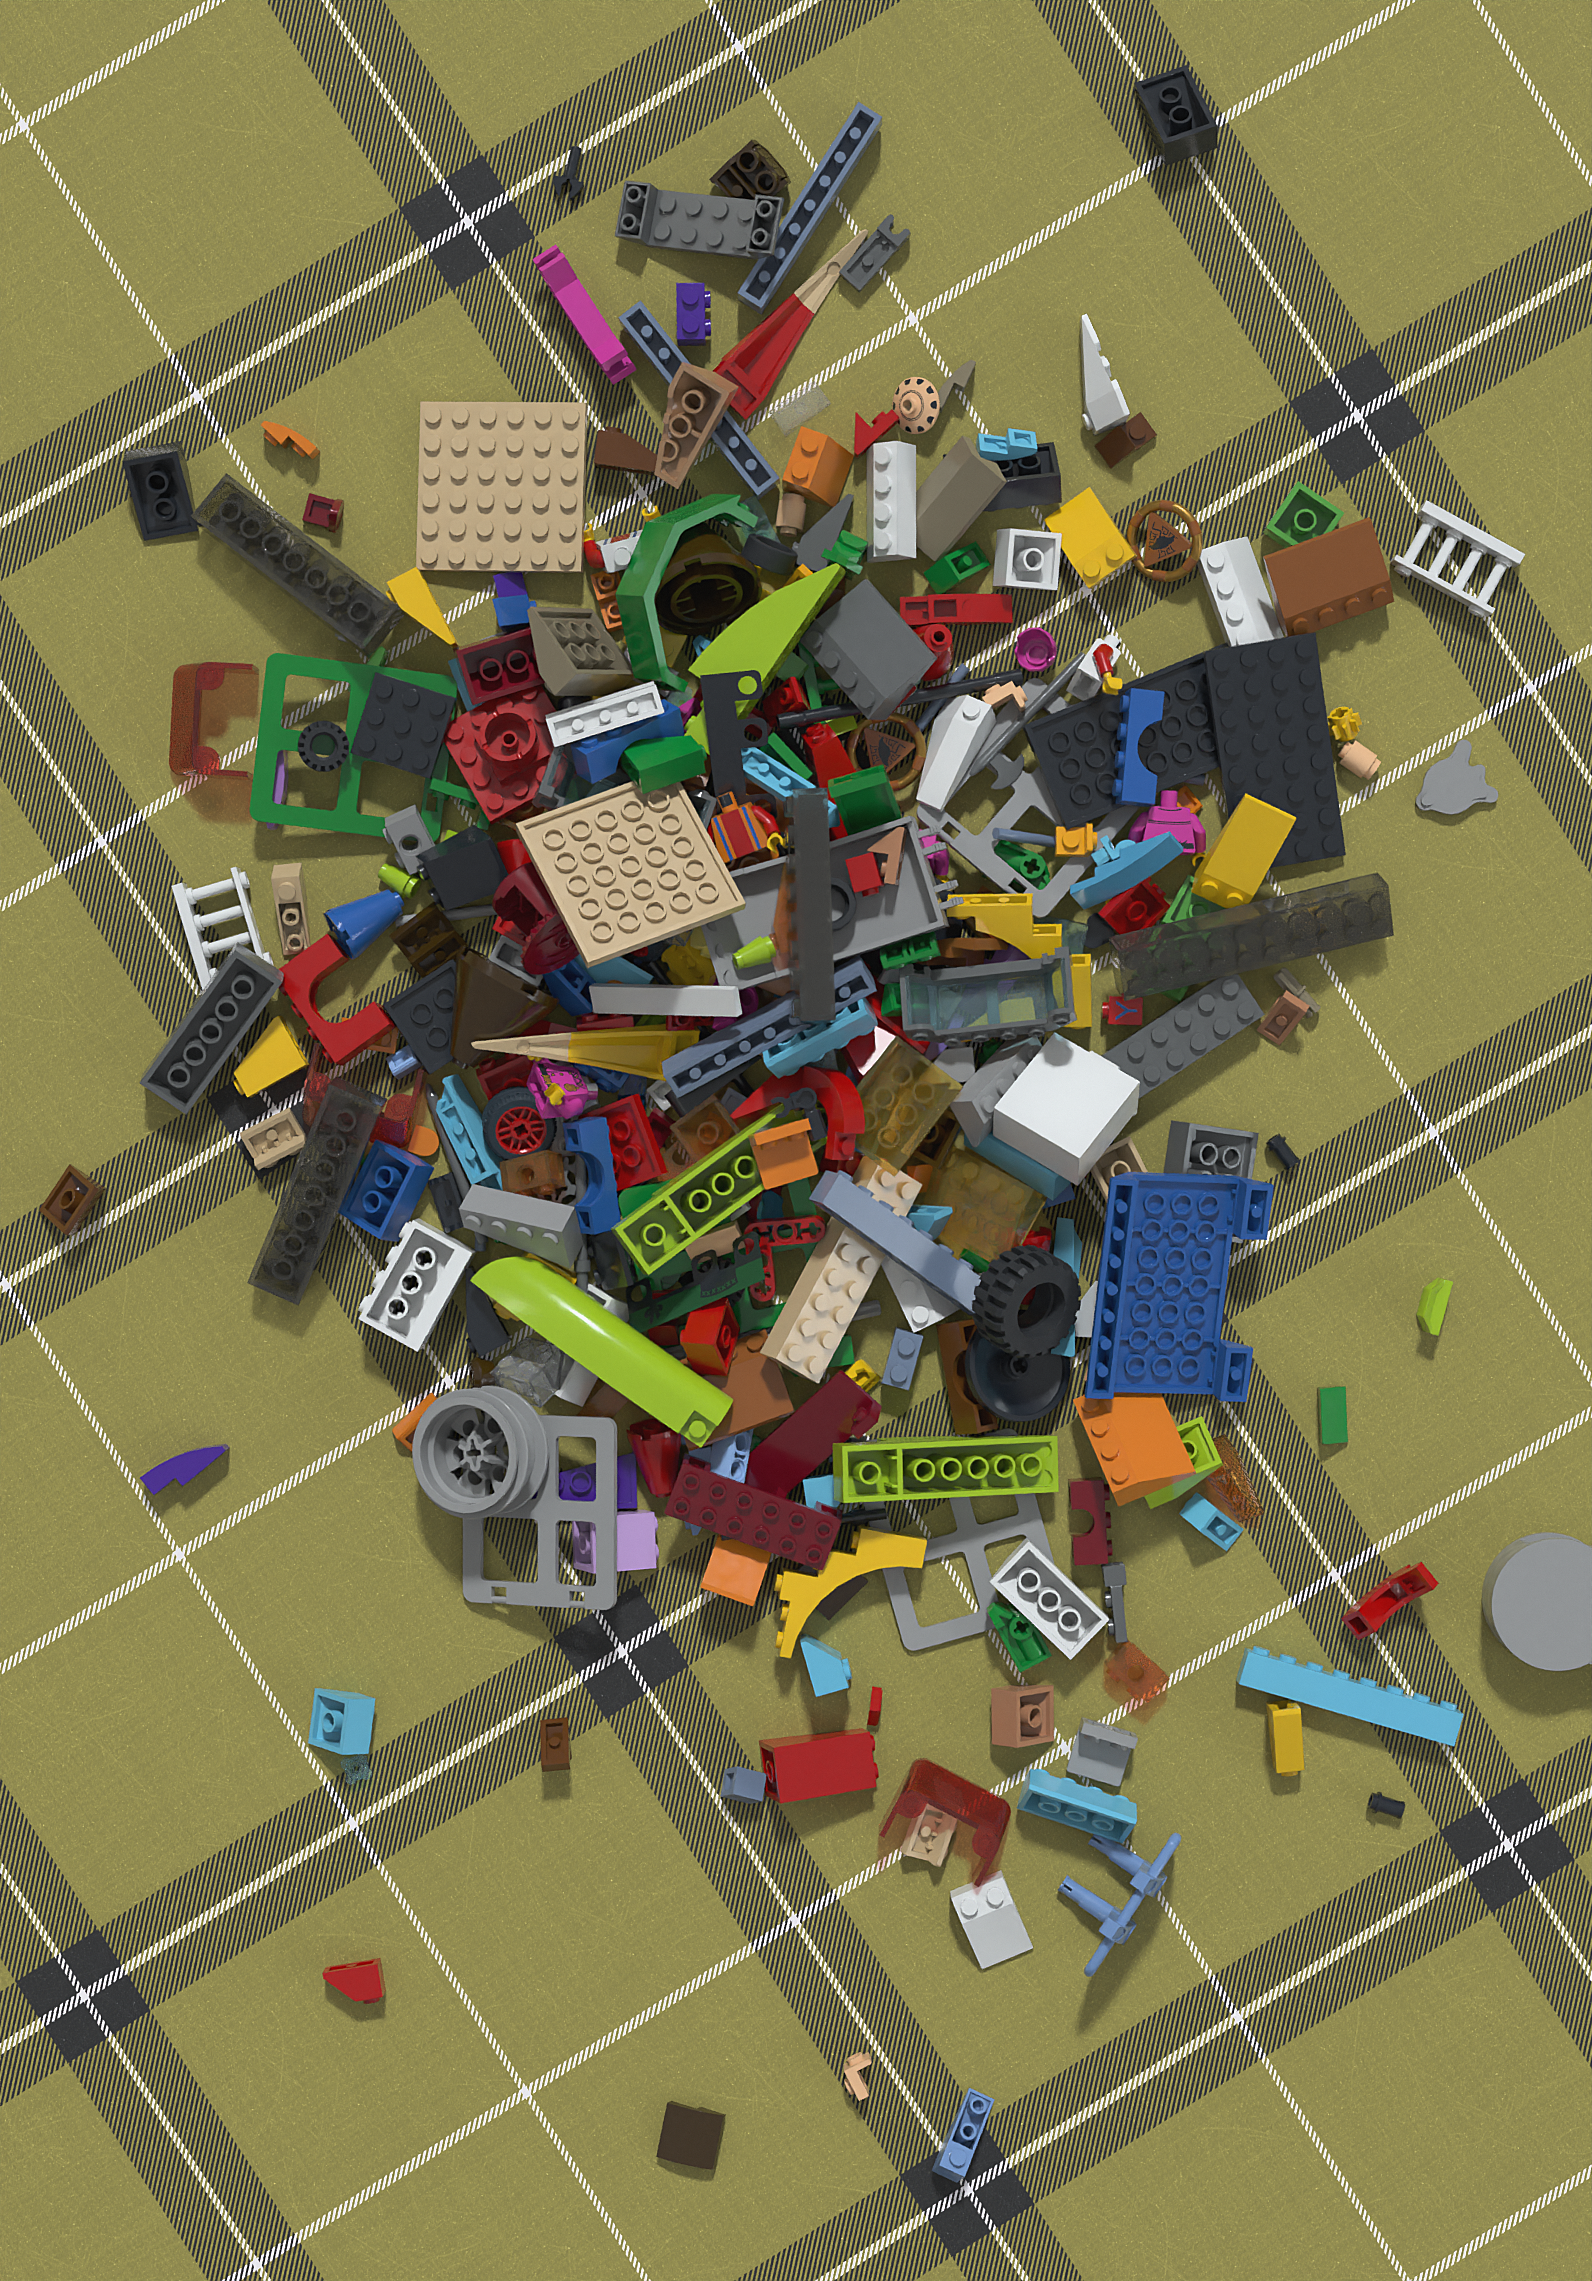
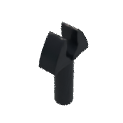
M572 146L570 149L565 174L561 177L553 176L554 186L559 198H561L563 186L570 181L572 186L569 196L570 201L576 198L584 187V182L577 181L576 179L582 149L578 146Z

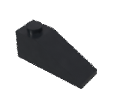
M472 1266L465 1270L467 1333L469 1335L466 1341L472 1353L478 1352L481 1357L510 1342L512 1339L500 1316L495 1312L496 1309L493 1307L489 1295L470 1281L476 1274Z

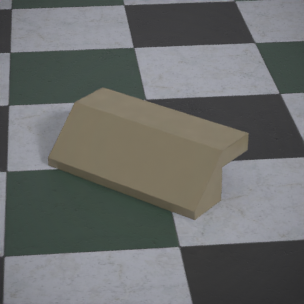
M962 436L916 491V546L935 562L945 557L1007 482L997 463L981 458L972 440L968 437Z

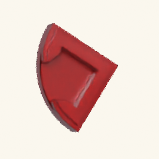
M872 1686L867 1725L877 1726L879 1722L883 1690L880 1687Z

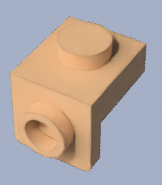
M1012 681L1002 687L999 684L992 686L985 691L986 695L982 697V701L992 705L993 710L1013 699L1020 713L1026 709L1024 702L1028 701L1023 689L1020 686L1015 687Z
M861 2052L850 2056L847 2059V2063L844 2064V2072L847 2076L844 2079L845 2085L850 2095L856 2094L859 2101L869 2096V2089L859 2071L872 2063L869 2052L863 2055Z

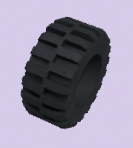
M1021 1245L1011 1248V1252L1007 1250L999 1255L1000 1258L992 1260L988 1264V1270L982 1272L979 1277L981 1280L980 1284L975 1286L974 1295L976 1297L975 1300H972V1311L975 1312L973 1320L982 1337L1014 1357L1028 1359L1034 1358L1036 1355L1041 1356L1048 1353L1049 1348L1055 1349L1060 1344L1059 1341L1068 1336L1070 1326L1074 1325L1077 1320L1076 1312L1080 1311L1081 1301L1078 1299L1081 1296V1288L1078 1285L1079 1279L1077 1274L1073 1272L1072 1267L1068 1263L1042 1248L1033 1245H1026L1024 1247ZM1036 1286L1035 1295L1030 1306L1022 1315L1017 1317L1023 1298Z

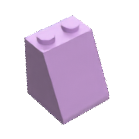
M647 1510L617 1511V1571L656 1568L659 1549L655 1543L658 1521L654 1512ZM572 1521L574 1568L595 1574L596 1525L593 1522Z

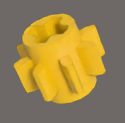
M1338 707L1331 711L1327 717L1329 721V735H1334L1335 740L1341 742L1350 741L1360 731L1358 726L1362 722L1359 713H1353L1352 708Z

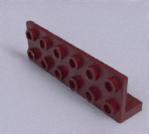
M839 1371L749 1453L744 1484L786 1498L790 1490L833 1453V1443H844L852 1435L860 1439L878 1422L882 1406L843 1371Z
M684 1454L679 1474L664 1513L666 1515L812 1568L824 1569L842 1522L843 1510L816 1501L814 1508H810L711 1472L710 1462Z

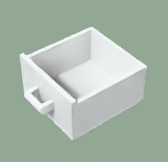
M1054 1032L994 1107L993 1136L1078 1186L1131 1117L1137 1114L1140 1082L1120 1071V1067L1093 1051L1088 1052Z

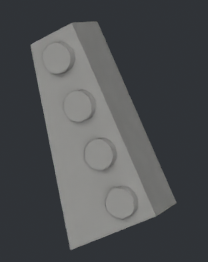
M472 1184L459 1208L465 1228L571 1268L583 1245L576 1210L573 1206Z

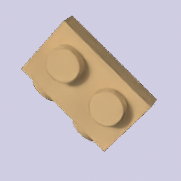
M290 1107L240 1132V1137L253 1157L257 1170L263 1167H272L279 1159L287 1155H295L307 1145L305 1133Z
M919 1799L900 1852L907 1856L927 1860L934 1866L940 1867L948 1853V1845L952 1833L957 1828L958 1814L947 1806Z

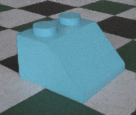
M802 1634L800 1643L816 1697L849 1688L848 1680L852 1679V1672L848 1658L842 1660L839 1651L808 1634Z
M315 1688L308 1743L341 1755L369 1754L375 1698L355 1692Z

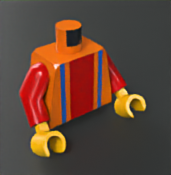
M732 791L716 797L722 813L711 818L707 832L724 863L764 847H768L773 853L778 854L775 847L779 842L785 849L788 847V842L781 837V832L774 816L760 806H753L751 802L738 806Z

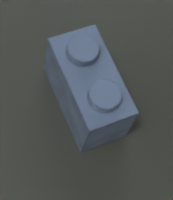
M895 1327L881 1383L909 1390L923 1334Z

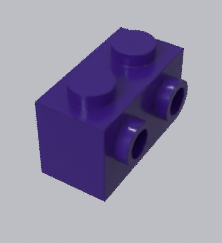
M676 283L678 346H706V336H711V319H706V308H711V292L705 291L704 283Z

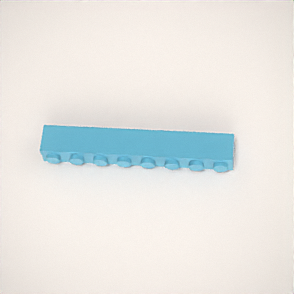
M1254 1646L1253 1650L1247 1648L1244 1650L1236 1678L1240 1685L1455 1746L1464 1714L1457 1709L1458 1705L1444 1700H1441L1440 1704L1430 1702L1431 1697L1416 1692L1414 1696L1403 1694L1404 1689L1393 1685H1387V1689L1376 1686L1377 1681L1361 1677L1360 1681L1349 1678V1673L1334 1669L1333 1673L1323 1671V1666L1309 1661H1307L1306 1665L1296 1663L1297 1658L1286 1654H1280V1657L1269 1655L1270 1650Z

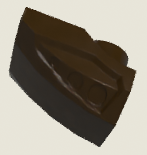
M755 139L751 140L731 157L709 179L727 197L755 200L756 195L774 197L791 183L786 170Z

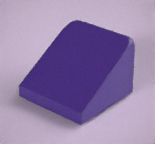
M507 572L493 575L499 598L527 594L522 572Z

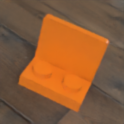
M808 1118L748 1135L764 1189H771L818 1174V1168L807 1135V1130H811Z

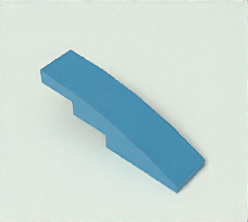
M1169 831L1120 849V859L1095 867V877L1070 885V895L1083 909L1111 899L1163 868L1183 852L1182 845Z

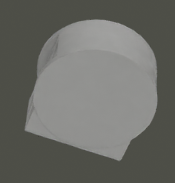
M1534 1533L1510 1543L1491 1563L1482 1588V1607L1486 1622L1496 1639L1525 1663L1550 1671L1572 1670L1592 1664V1545H1586L1578 1539L1561 1533Z

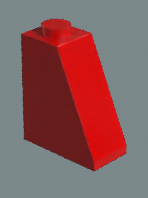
M878 1019V1025L870 1033L863 1036L858 1035L851 1039L846 1046L840 1048L858 1084L862 1087L894 1053L899 1044L900 1036Z

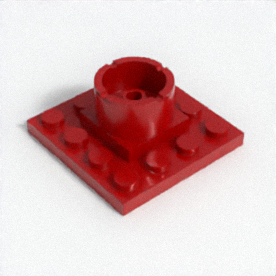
M541 684L488 700L449 723L444 743L491 825L532 803L551 756L553 740L545 715L556 712ZM558 755L547 785L554 787L555 790L558 788L565 769V764ZM577 772L572 773L570 781L579 777Z

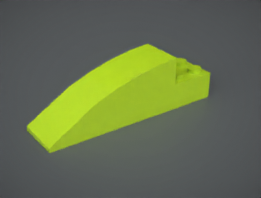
M835 563L775 591L730 624L706 647L688 670L699 678L700 675L756 670L761 675L764 693L847 571ZM745 676L740 679L738 687L742 693L752 694L757 688V683L752 677ZM759 699L735 701L737 720L746 719ZM702 700L700 704L702 710L697 717L693 715L684 727V730L687 731L684 736L691 735L698 744L704 746L706 753L710 755L704 703Z
M779 1105L654 1192L650 1200L610 1228L644 1275L651 1274L764 1190L748 1135L801 1120V1115L804 1114L803 1110L795 1112L792 1109L786 1117L776 1118L775 1115L784 1110V1105ZM827 1137L810 1142L812 1152L823 1146L827 1142Z
M923 1436L877 1438V1441L833 1443L834 1500L842 1503L1059 1492L1058 1436Z

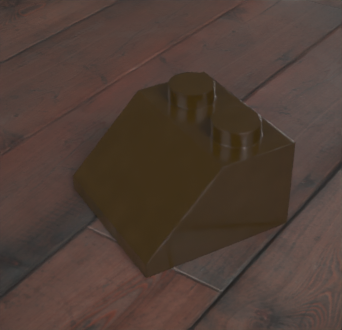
M918 1095L893 1145L940 1170L962 1127L952 1110L929 1098Z

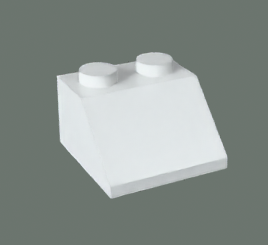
M1011 528L997 530L993 586L1057 590L1062 534Z

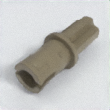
M1286 967L1279 969L1274 974V980L1284 991L1287 990L1308 1004L1315 1013L1321 1008L1305 990L1306 986L1301 985ZM1309 1008L1305 1013L1307 1019L1313 1016V1012Z

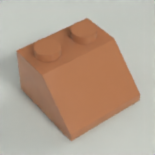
M1008 1685L991 1688L992 1744L1019 1748L1054 1741V1685Z

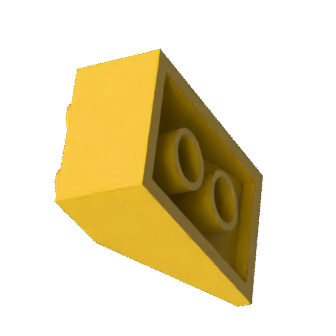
M1090 487L1044 519L1052 533L1062 534L1061 548L1089 589H1092L1137 557Z
M417 567L387 582L390 590L386 591V594L396 610L401 609L405 615L450 648L459 647L428 584Z

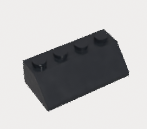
M1054 442L1037 444L1036 454L1011 460H989L997 463L1007 482L983 511L993 512L1001 509H1020L1027 506L1062 503L1061 473Z

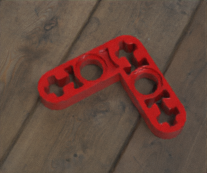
M801 1215L756 1219L748 1223L744 1235L752 1232L754 1227H759L760 1232L769 1231V1225H773L772 1235L774 1239H769L770 1233L762 1234L759 1239L761 1254L768 1258V1264L763 1267L764 1273L770 1272V1274H765V1285L771 1288H768L767 1293H762L761 1289H756L760 1282L751 1285L750 1291L755 1299L759 1301L770 1300L776 1291L777 1284L772 1246L820 1241L826 1232V1223L822 1217L818 1215ZM811 1222H814L816 1227L821 1228L817 1230L816 1235H812L811 1230H802V1237L797 1236V1223H801L800 1229L808 1228ZM782 1224H788L792 1227L793 1234L788 1238H783L778 1234L777 1228ZM750 1238L744 1239L746 1255L754 1248V1242Z

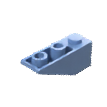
M968 2088L942 2143L932 2169L933 2172L954 2182H959L965 2177L994 2099Z

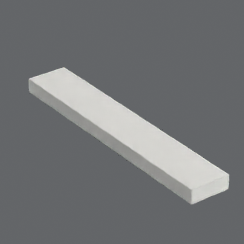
M594 983L589 986L594 1013L738 1017L742 1014L738 986Z

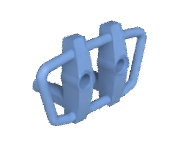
M1173 1833L1153 1864L1142 1859L1120 1843L1095 1834L1093 1835L1094 1837L1090 1839L1088 1844L1108 1856V1859L1134 1876L1130 1884L1137 1889L1123 1910L1087 1890L1069 1878L1068 1875L1060 1885L1059 1892L1078 1903V1906L1103 1923L1099 1932L1105 1935V1937L1084 1968V1974L1087 1977L1095 1974L1115 1942L1124 1945L1137 1925L1132 1918L1136 1909L1146 1895L1154 1898L1166 1881L1167 1876L1162 1870L1181 1842L1180 1834Z

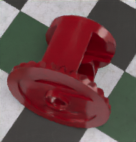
M533 862L525 863L512 871L495 891L492 901L493 910L502 920L512 921L526 936L525 941L527 945L522 948L523 953L520 957L522 959L521 963L527 972L534 975H542L557 970L569 963L580 953Z

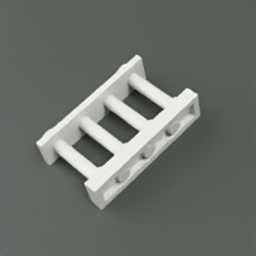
M1426 500L1417 515L1422 517L1421 521L1423 523L1404 558L1396 555L1392 558L1390 564L1395 566L1394 570L1405 577L1412 575L1469 607L1468 611L1475 616L1481 618L1484 615L1490 616L1495 608L1487 603L1506 568L1511 566L1517 567L1525 554ZM1439 526L1447 531V538L1430 569L1426 571L1413 563L1432 528ZM1463 539L1472 544L1470 546L1472 550L1453 585L1438 576L1457 541L1460 542ZM1488 553L1496 558V565L1478 598H1475L1462 590L1481 555Z
M652 681L545 716L554 747L662 714L664 709L656 684Z
M238 867L231 868L233 878L194 890L192 887L188 888L185 883L172 886L202 990L217 971L216 968L211 967L209 958L214 953L233 948L237 942L241 945L253 942L256 955L274 966L270 952L265 953L246 888H250L247 874L245 871L241 872ZM237 888L241 905L204 916L196 915L193 904L197 903L196 900ZM245 915L249 932L212 943L204 942L201 931L205 930L204 927Z

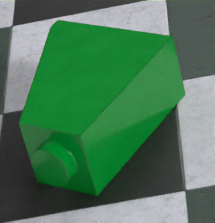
M691 735L636 740L627 746L620 756L621 767L642 794L706 773L704 761L707 760L705 748L702 744H698Z

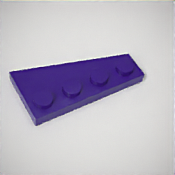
M633 1452L617 1456V1508L638 1507L637 1461ZM596 1462L559 1472L560 1499L595 1501ZM537 1490V1492L533 1495L532 1499H536V1498H537V1496H538V1490Z

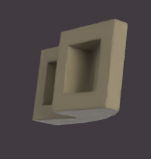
M970 360L963 364L943 384L938 392L940 413L953 388L964 392L975 368V361Z

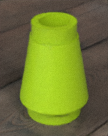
M387 863L381 867L378 873V878L402 898H413L421 885V879L417 877L416 873L409 875L407 870Z
M758 936L732 954V960L735 967L740 970L770 963L771 959L776 957V950L768 936L763 938Z

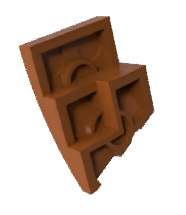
M948 938L937 940L941 955L927 961L916 962V964L947 965L953 967L984 965L985 950H1008V942L1000 938Z

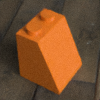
M801 426L782 478L783 491L801 495L808 500L833 508L839 500L854 455L828 435Z
M718 1534L700 1588L754 1606L772 1553L735 1539L721 1541L720 1534Z

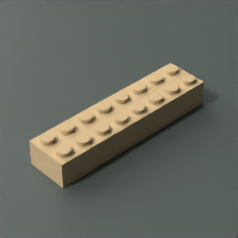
M864 1154L852 1177L854 1185L857 1187L861 1185L874 1193L872 1198L878 1202L882 1200L894 1208L893 1213L898 1217L899 1215L906 1217L922 1187L921 1183L883 1159ZM831 1217L826 1226L824 1237L818 1241L760 1353L798 1376L819 1383L877 1273L885 1254L834 1217Z

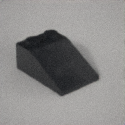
M1187 65L1134 83V88L1153 142L1165 166L1218 148L1217 124Z
M181 441L126 451L122 463L144 541L199 531L189 470Z
M612 1230L589 1236L588 1255L590 1259L595 1258L598 1269L593 1270L597 1286L602 1285L604 1290L633 1285L637 1281L632 1259Z

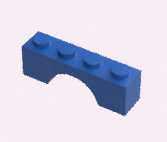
M1130 688L1125 692V695L1121 696L1119 710L1123 712V721L1119 723L1117 730V739L1121 740L1120 751H1117L1115 756V768L1119 769L1118 779L1114 780L1112 794L1116 796V804L1150 807L1155 804L1157 775L1151 773L1143 766L1137 747L1143 730L1147 726L1162 720L1163 691Z
M663 699L661 700L664 709L662 714L585 737L572 744L571 750L577 775L593 784L616 773L617 763L622 752L634 741L684 736L685 732L680 708Z
M586 1117L564 1122L563 1130L566 1151L579 1155L585 1162L589 1174L587 1191L584 1197L574 1206L580 1231L582 1234L594 1235L610 1231V1228L621 1221V1211L618 1205L617 1183L614 1177L613 1155L610 1149L609 1127L606 1117Z

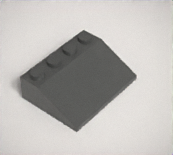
M864 579L816 619L799 640L868 720H886L937 659L933 652L868 579Z
M1171 1120L1163 1173L1231 1175L1252 1179L1259 1133ZM1235 1234L1232 1235V1242L1243 1243V1239H1239Z

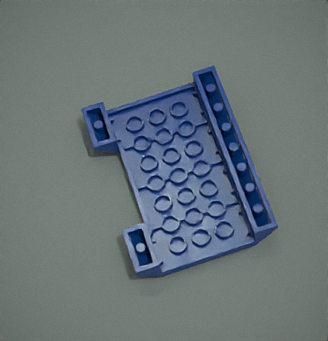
M1126 1172L1110 1178L1085 1389L1086 1398L1113 1399L1114 1392L1213 1394L1219 1401L1247 1402L1253 1348L1220 1339L1232 1235L1235 1234L1239 1239L1267 1240L1273 1184L1231 1175Z

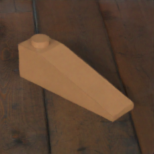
M685 362L681 363L668 388V403L663 418L664 427L662 439L659 443L654 475L677 489L681 487L728 409L739 388L738 386L713 371Z

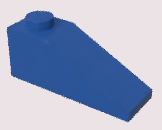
M574 959L557 970L542 974L552 996L561 999L559 1004L571 1016L593 1011L589 986L596 982Z

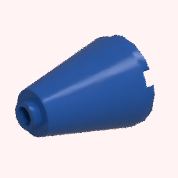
M385 890L328 909L323 915L331 932L334 931L337 941L350 959L354 960L403 913L401 907L404 906V902L397 892L392 893L390 890Z

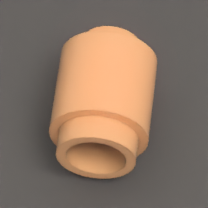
M786 493L782 495V500H779L775 528L780 530L781 535L796 537L797 533L803 532L806 512L805 498L803 496Z
M1356 740L1352 744L1347 741L1338 754L1341 757L1339 764L1359 778L1364 777L1367 780L1371 778L1381 764V761L1376 758L1377 755Z

